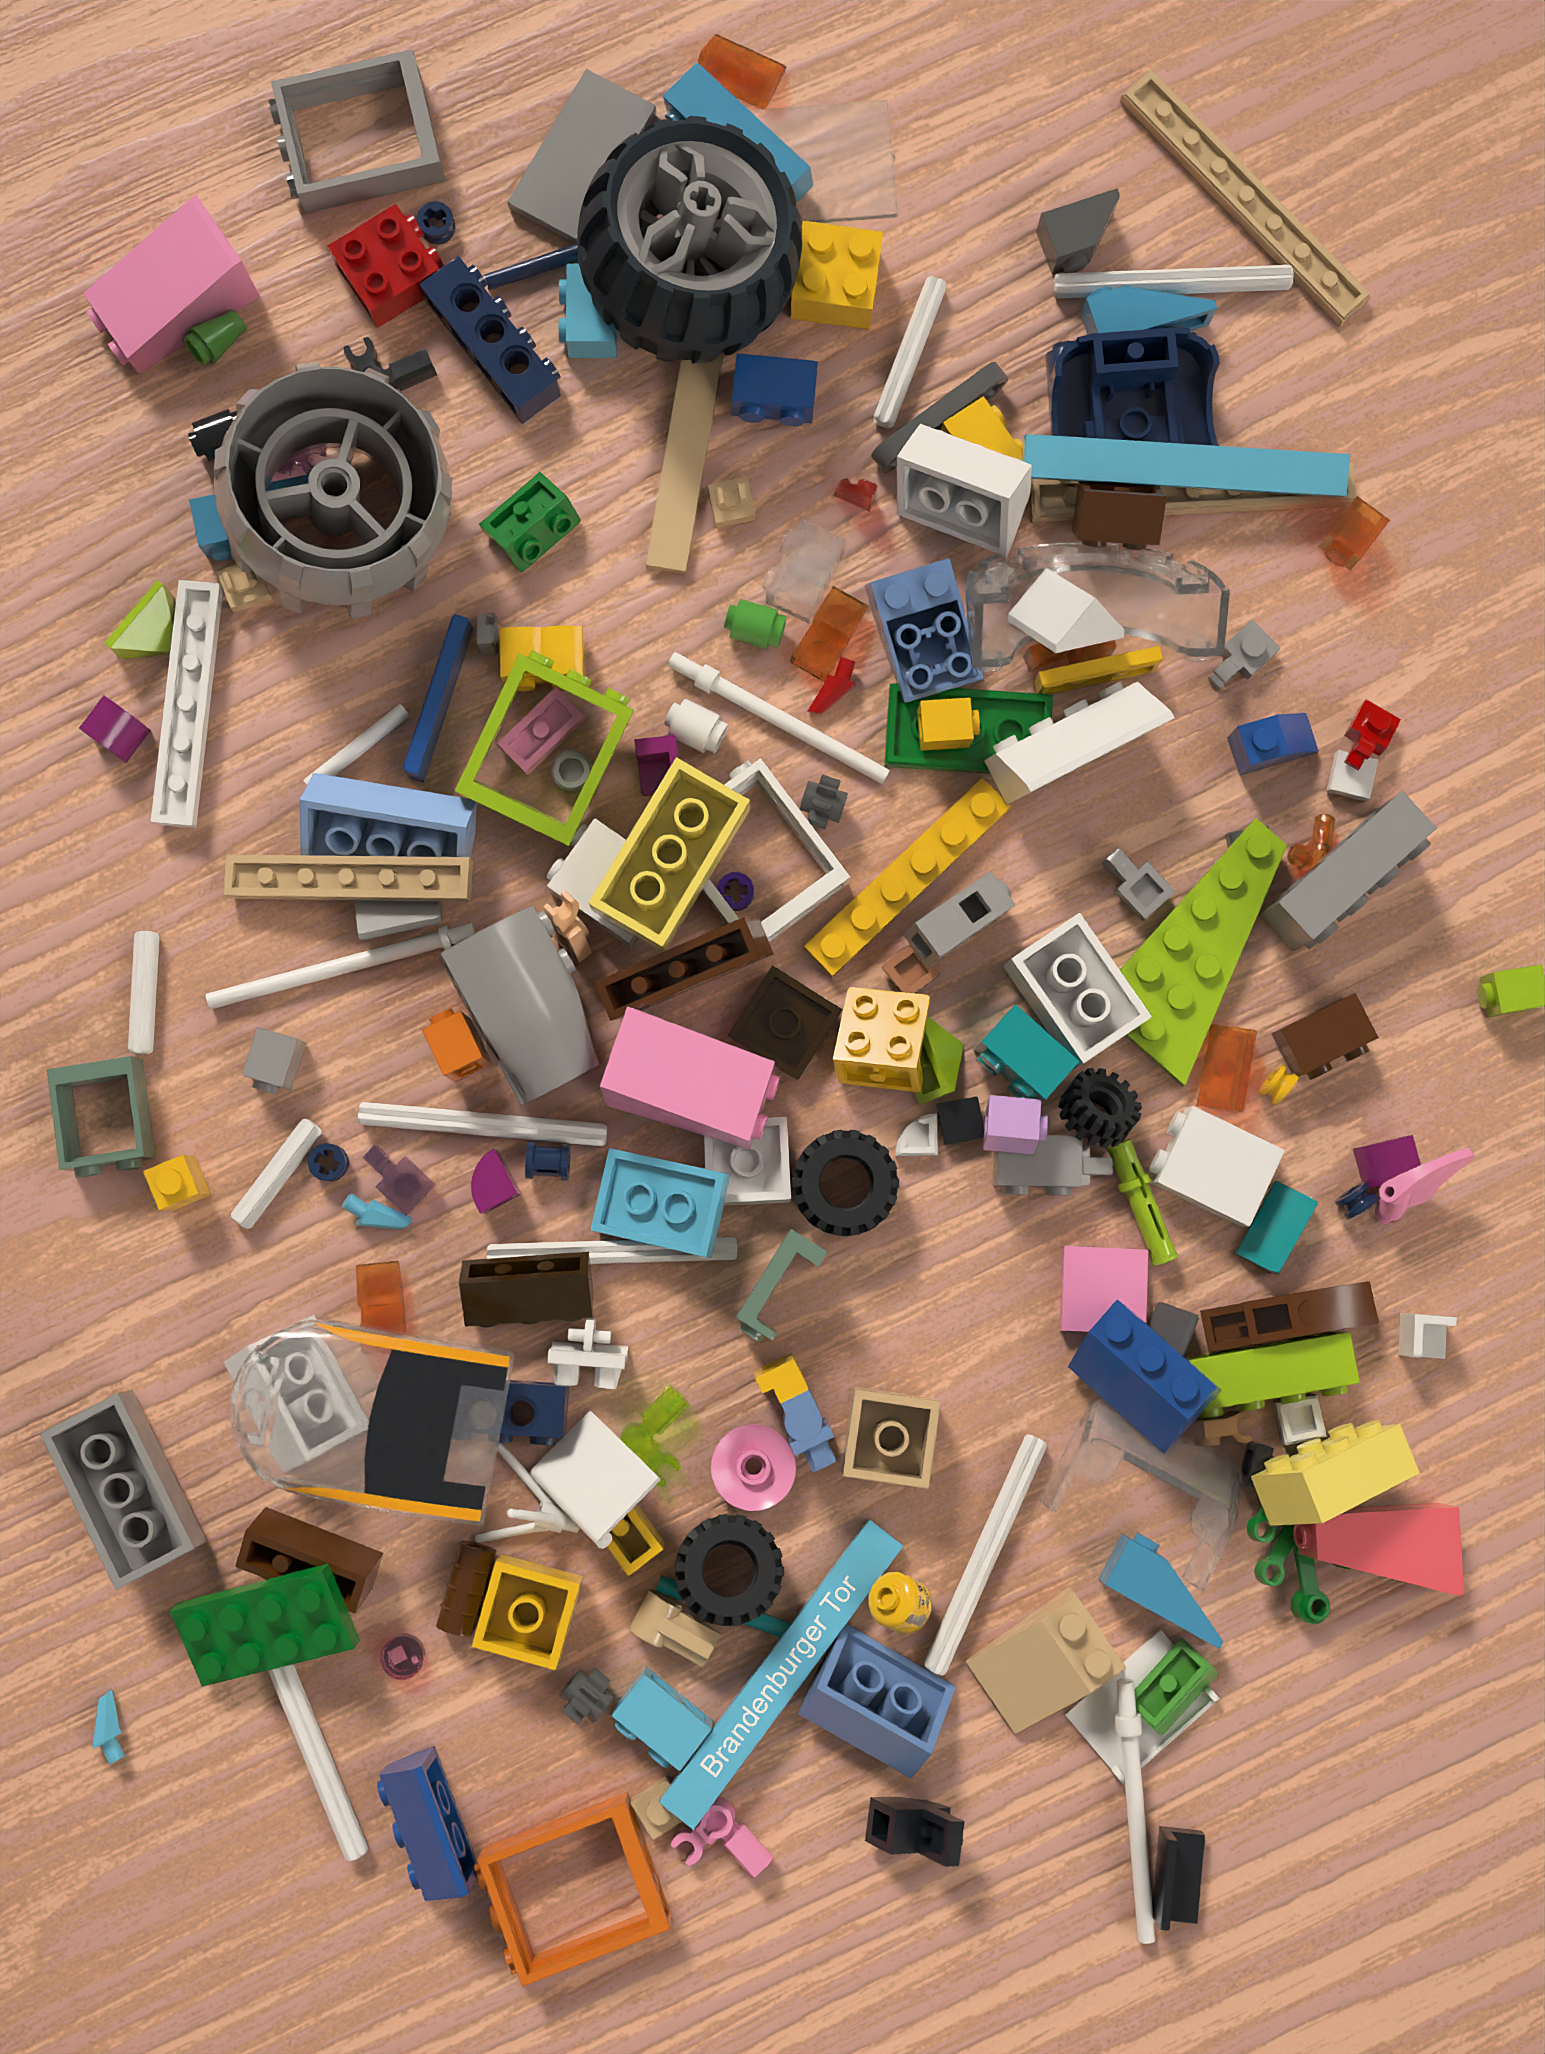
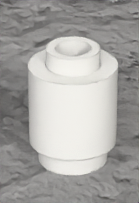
M684 699L681 705L674 703L664 722V725L670 727L668 735H676L677 741L702 753L707 750L713 754L716 753L721 745L729 725L721 721L720 715L688 699Z

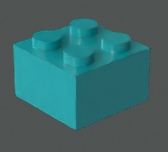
M1016 1004L1004 1014L973 1049L979 1054L976 1059L978 1064L992 1076L1000 1073L1008 1080L1010 1085L1007 1089L1015 1097L1038 1099L1041 1102L1049 1097L1080 1062Z

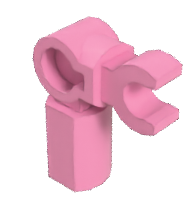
M721 1797L715 1800L694 1830L688 1827L680 1829L671 1842L673 1849L683 1841L693 1844L695 1850L688 1855L686 1863L690 1866L700 1860L706 1843L711 1845L718 1838H722L724 1840L723 1847L751 1878H755L768 1866L773 1858V1855L744 1823L739 1825L735 1821L736 1813L734 1806L730 1801Z

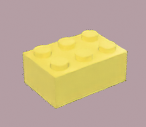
M1379 1420L1367 1422L1354 1428L1353 1423L1344 1424L1328 1431L1330 1438L1324 1441L1314 1439L1300 1444L1296 1447L1298 1454L1291 1457L1285 1454L1264 1463L1266 1469L1251 1476L1270 1526L1324 1523L1420 1474L1401 1425L1382 1426Z

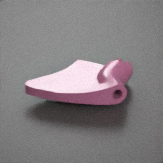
M1465 1148L1447 1154L1383 1183L1379 1189L1380 1200L1377 1202L1375 1216L1378 1221L1386 1225L1389 1222L1394 1223L1402 1218L1407 1208L1429 1201L1439 1187L1475 1157L1471 1149Z

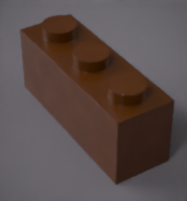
M265 1507L246 1529L235 1567L262 1578L271 1579L329 1564L348 1611L355 1614L373 1589L384 1553Z

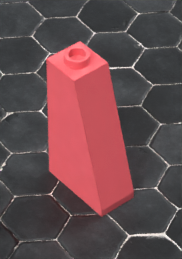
M1443 1503L1353 1507L1324 1523L1294 1525V1541L1301 1555L1453 1595H1464L1459 1507Z

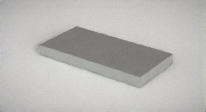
M586 69L508 200L509 209L576 244L582 203L595 173L606 162L609 154L623 140L635 132L638 135L642 134L656 115V105Z

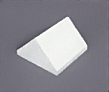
M1048 568L1042 572L1008 613V622L1054 653L1124 638L1125 629L1095 597Z

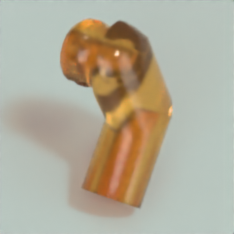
M1328 814L1317 815L1314 820L1312 840L1306 846L1300 843L1294 844L1288 851V862L1292 865H1297L1299 870L1311 869L1332 849L1335 818Z

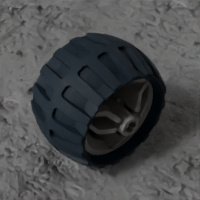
M689 116L686 120L673 122L669 118L648 125L642 134L638 135L635 132L623 140L609 154L606 162L595 173L585 194L579 215L577 230L579 267L584 285L591 294L593 305L600 317L607 325L613 323L620 333L621 339L637 350L640 347L655 354L656 359L671 363L675 359L691 360L692 364L713 361L723 352L726 356L731 355L751 344L759 333L766 330L774 322L793 290L802 252V222L796 206L795 192L785 171L780 172L776 166L773 154L761 142L757 145L751 139L744 136L743 130L727 123L726 126L708 122L706 117ZM660 214L664 216L661 219H657L655 217ZM716 263L724 268L725 271L719 273L712 265Z

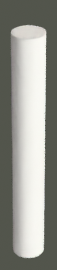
M398 704L313 773L336 776L408 719L410 715L401 704ZM313 773L303 780L306 784H308Z

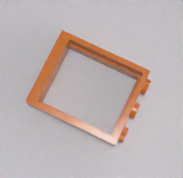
M628 1792L482 1848L477 1859L478 1864L474 1866L478 1877V1884L482 1891L488 1889L493 1903L489 1907L492 1925L497 1933L503 1932L508 1946L504 1949L506 1965L509 1966L511 1975H518L522 1987L671 1929L672 1914L636 1813L630 1803L631 1799ZM612 1818L645 1912L534 1955L501 1860Z

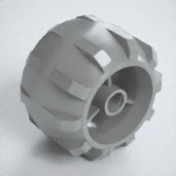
M317 361L295 365L296 372L275 379L260 390L249 389L236 403L237 416L226 432L221 447L215 450L214 491L217 512L226 536L229 539L231 555L242 573L254 571L260 578L280 591L281 606L301 614L308 601L322 605H346L351 619L370 616L372 601L393 593L402 586L414 591L427 577L429 561L444 538L451 514L452 478L450 477L448 463L439 442L440 429L429 411L419 410L407 396L389 384V377L371 368H368L365 372H360L342 367H320ZM315 448H340L337 459H325L318 462L312 468L308 478L309 484L268 491L274 474L290 458ZM355 451L364 454L382 466L392 477L397 487L401 506L394 521L386 530L359 503L360 478L356 470L351 466ZM310 515L313 525L321 533L329 536H342L352 530L365 544L344 550L315 547L292 535L279 521Z

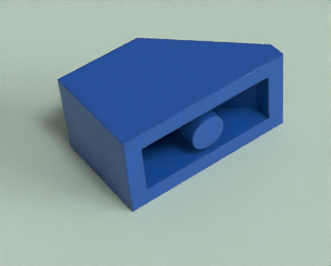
M1307 713L1277 714L1237 726L1227 737L1239 776L1319 752Z

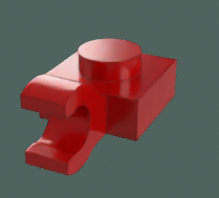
M1365 699L1359 706L1344 734L1345 737L1354 741L1344 763L1358 771L1364 760H1368L1372 753L1380 757L1388 747L1401 719Z

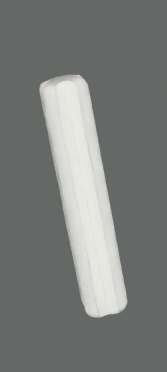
M137 931L134 934L128 1050L135 1054L152 1053L154 1045L159 935L153 931Z
M306 1118L299 1122L231 1213V1218L237 1224L247 1229L253 1227L322 1135V1130L318 1125Z

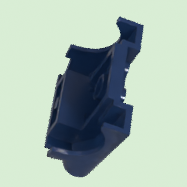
M1176 327L1093 333L1077 337L1076 341H1062L1054 344L1052 350L1045 355L1051 436L1219 446L1215 436L1212 413L1213 384L1220 364L1215 344H1208L1204 338L1197 336L1195 332H1189V328Z

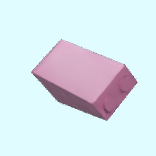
M197 195L183 204L83 293L92 306L86 313L100 333L108 330L114 338L108 345L122 366L130 362L138 374H141L185 345L183 337L189 334V328L224 315L230 310L237 312L260 297L243 262Z
M627 1007L600 1088L605 1103L609 1107L750 1150L753 1139L761 1140L768 1119V1116L762 1114L766 1099L774 1100L780 1076L774 1075L775 1062Z

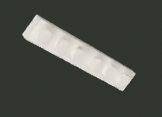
M178 581L151 822L154 825L196 828L223 597V588L220 583Z

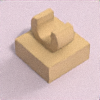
M747 477L708 484V493L716 528L756 521Z
M237 564L216 571L230 609L234 613L272 599L266 581L260 578L254 571L242 573Z

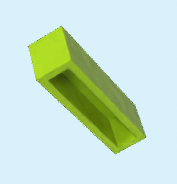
M1338 1330L1186 1357L1222 1389L1198 1418L1223 1415V1407L1239 1405L1240 1411L1264 1408V1400L1279 1397L1282 1404L1307 1400V1392L1318 1390L1322 1391V1396L1340 1395L1348 1392L1347 1385L1360 1383L1351 1334L1346 1331Z

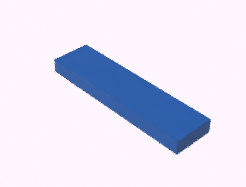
M454 614L451 618L403 765V769L410 779L420 782L425 780L474 630L467 617Z

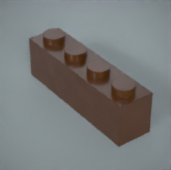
M747 916L595 981V985L610 1021L623 1018L627 1007L643 1011L774 955L759 916Z

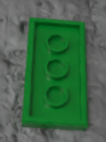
M890 683L884 767L991 774L985 760L996 754L993 746L1013 735L1016 736L1019 742L1031 736L1028 728L1049 717L1052 719L1053 695L952 688L904 703L898 684ZM971 698V710H978L980 733L979 735H973L974 739L970 748L920 751L917 714L920 701Z

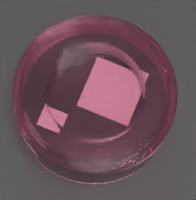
M402 1633L395 1635L382 1649L380 1657L382 1668L394 1679H409L422 1668L426 1657L425 1648L422 1642L412 1634Z

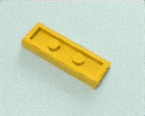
M1160 646L1039 671L1034 681L1036 693L1055 694L1155 672L1163 660Z

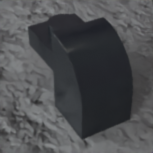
M871 1797L865 1842L890 1855L919 1853L944 1867L959 1866L965 1821L950 1815V1807L932 1801L906 1797Z

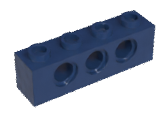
M457 256L419 284L425 302L522 424L561 396L557 381L561 376L558 370L547 357L543 360L539 358L533 350L536 344L530 334L522 326L516 329L509 320L512 315L508 307L498 295L494 298L489 295L485 290L487 283L484 277L473 264L467 267L462 259ZM473 302L478 304L477 308L471 312L460 310L466 303ZM492 333L503 335L498 342L488 343L485 341L486 337ZM516 364L528 366L521 374L509 372L510 368Z
M506 1380L504 1391L461 1385L451 1439L468 1440L471 1433H486L487 1441L513 1442V1435L530 1436V1444L555 1445V1438H563L566 1435L569 1386L556 1385L552 1382ZM475 1398H483L489 1402L491 1416L488 1420L479 1421L472 1416L470 1406ZM517 1401H526L533 1407L534 1418L530 1423L522 1424L515 1420L512 1409Z

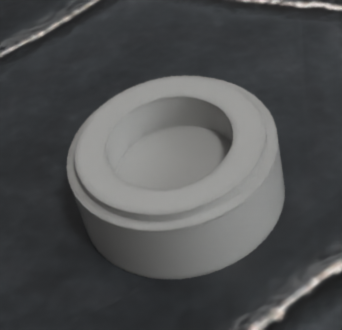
M568 750L560 753L554 759L551 766V775L554 783L560 790L571 794L579 793L589 776L592 765L583 753Z

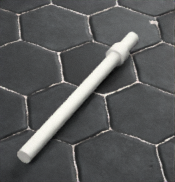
M674 652L667 666L695 681L694 686L708 694L712 690L883 785L890 772L884 766L720 677V671L705 664L702 667L677 652Z
M1119 1679L1116 1681L1119 1713L1115 1715L1116 1734L1121 1736L1137 1936L1138 1942L1150 1944L1155 1942L1138 1739V1736L1142 1734L1141 1714L1136 1712L1134 1680Z

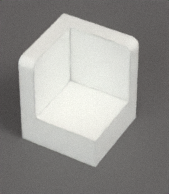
M1400 1313L1398 1355L1445 1359L1447 1325L1456 1326L1457 1317Z

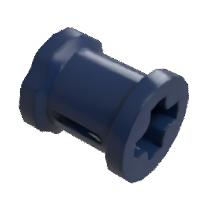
M528 1141L525 1178L533 1179L534 1175L560 1177L562 1181H568L571 1145L564 1144L562 1148L536 1146L535 1142Z

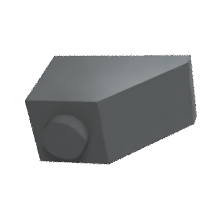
M1118 188L1041 213L1036 233L1052 275L1064 271L1065 273H1076L1090 263L1114 215L1120 198Z

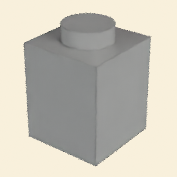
M257 1027L242 1076L254 1079L253 1088L277 1094L279 1087L291 1090L306 1042Z

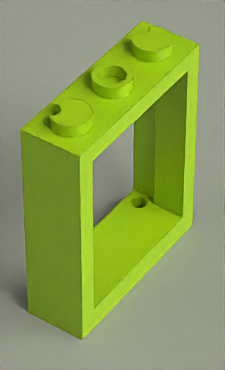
M531 650L529 657L518 654L455 791L569 846L634 709L627 706L630 698L610 688H607L603 695L589 688L592 679L572 669H569L567 676L551 669L554 663L553 660ZM526 671L617 715L566 823L476 780Z

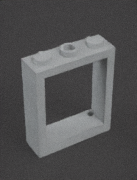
M413 49L271 81L275 98L268 100L275 125L281 124L283 136L277 137L278 146L283 161H290L292 173L286 174V180L292 199H300L305 213L446 181ZM405 86L422 158L311 183L294 111Z

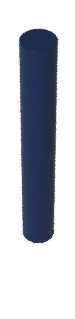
M578 243L484 274L488 290L490 291L578 261Z

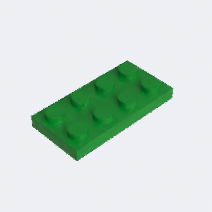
M329 1564L176 1603L170 1610V1614L202 1687L353 1650L360 1641Z

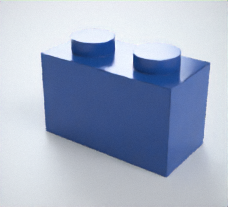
M737 353L732 394V416H739L741 420L752 423L761 422L763 419L780 420L782 424L787 426H801L804 423H812L818 361Z

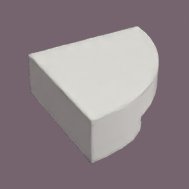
M937 1114L925 1115L911 1122L903 1130L897 1141L895 1156H937Z

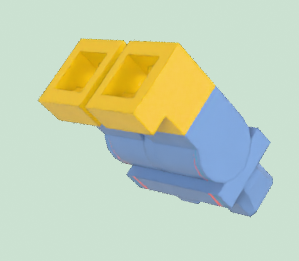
M792 1352L755 1370V1379L762 1394L774 1389L783 1408L782 1416L788 1433L789 1444L794 1455L796 1456L803 1452L812 1472H816L836 1462L827 1441L834 1437L826 1417L821 1418L817 1404Z

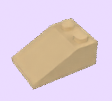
M1070 1587L965 1660L1014 1734L1091 1694L1126 1669L1122 1660Z

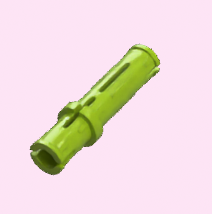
M1132 1139L1122 1141L1116 1147H1108L1106 1150L1112 1158L1121 1182L1117 1186L1120 1193L1125 1192L1138 1228L1149 1251L1153 1266L1177 1258L1179 1255L1174 1248L1149 1186V1182L1152 1181L1149 1173H1144Z

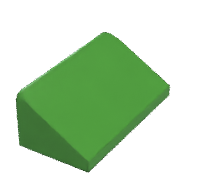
M1181 1637L1134 1689L1136 1712L1140 1713L1141 1718L1162 1736L1204 1691L1203 1689L1215 1679L1219 1672Z

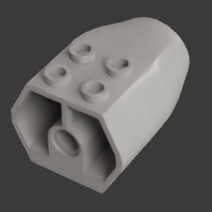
M533 905L490 925L440 954V961L478 1031L498 1059L497 1062L521 1106L600 1064L590 1037L580 996L571 977V974L576 969L566 950L563 948L557 951L551 937L555 934V930L546 913L542 911L537 914Z

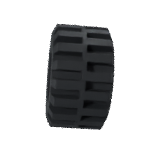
M835 1130L816 1138L802 1152L794 1169L792 1189L798 1209L814 1227L832 1235H859L877 1227L890 1214L889 1212L897 1200L899 1178L897 1177L896 1170L898 1168L895 1160L893 1161L890 1157L889 1150L884 1145L882 1146L878 1143L876 1138L871 1135L862 1134L857 1130ZM841 1158L853 1159L862 1164L867 1170L870 1177V1189L865 1200L859 1205L852 1208H838L830 1204L823 1196L820 1178L825 1167L834 1160Z
M721 1514L702 1521L686 1536L676 1556L674 1577L681 1600L685 1602L688 1609L694 1615L710 1624L735 1626L758 1618L771 1607L774 1599L779 1595L782 1587L781 1580L784 1577V1567H782L781 1561L783 1556L781 1549L774 1542V1536L771 1532L768 1533L761 1523L756 1520H749L744 1515ZM724 1544H733L743 1548L750 1555L754 1565V1576L750 1586L743 1593L733 1597H725L713 1592L706 1584L703 1575V1565L707 1555L714 1548Z

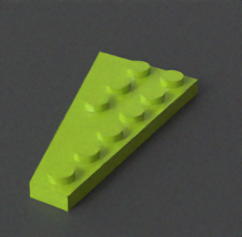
M1257 818L1245 828L1239 837L1119 969L1152 1016L1125 1036L1181 1086H1185L1287 847V844Z

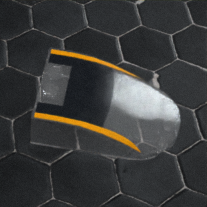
M318 1319L294 1323L280 1329V1331L267 1338L260 1345H257L240 1367L233 1383L229 1403L232 1434L240 1453L249 1466L265 1481L284 1491L380 1512L483 1526L515 1353L497 1345L336 1320Z

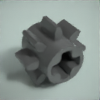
M822 774L819 783L808 781L799 810L809 813L807 820L811 825L826 829L828 820L839 823L848 793L838 790L841 780Z
M596 1668L592 1670L589 1676L579 1669L560 1694V1697L568 1702L562 1712L578 1725L584 1717L594 1723L613 1698V1695L606 1691L611 1680Z

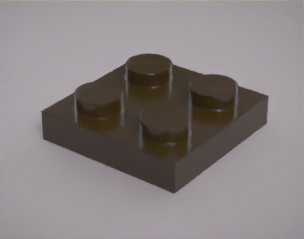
M772 965L732 1027L728 1037L754 1054L774 1061L776 1068L798 1081L843 1009Z

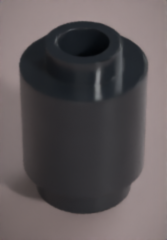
M226 409L192 423L194 431L188 433V437L198 457L205 455L209 462L215 460V450L221 447L226 432L237 416V410L230 412L229 409Z

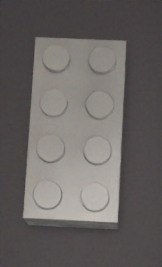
M1401 791L1378 807L1259 916L1292 951L1303 945L1311 949L1317 943H1322L1339 928L1334 922L1335 920L1340 922L1348 915H1353L1370 900L1365 894L1366 892L1370 895L1379 887H1384L1401 872L1396 865L1400 868L1431 845L1426 838L1437 827Z
M133 1390L119 1392L40 1433L115 1590L207 1542Z

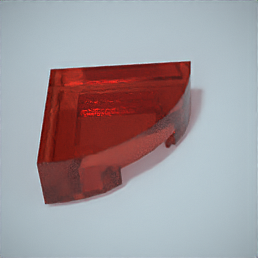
M845 478L839 481L833 496L870 512L876 500L878 485L865 479H860L857 485L851 484L849 479Z

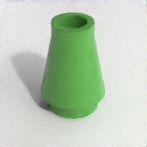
M230 310L224 315L189 328V334L183 337V341L191 355L200 365L204 366L209 362L215 364L235 340L247 331V328L241 317L234 310Z

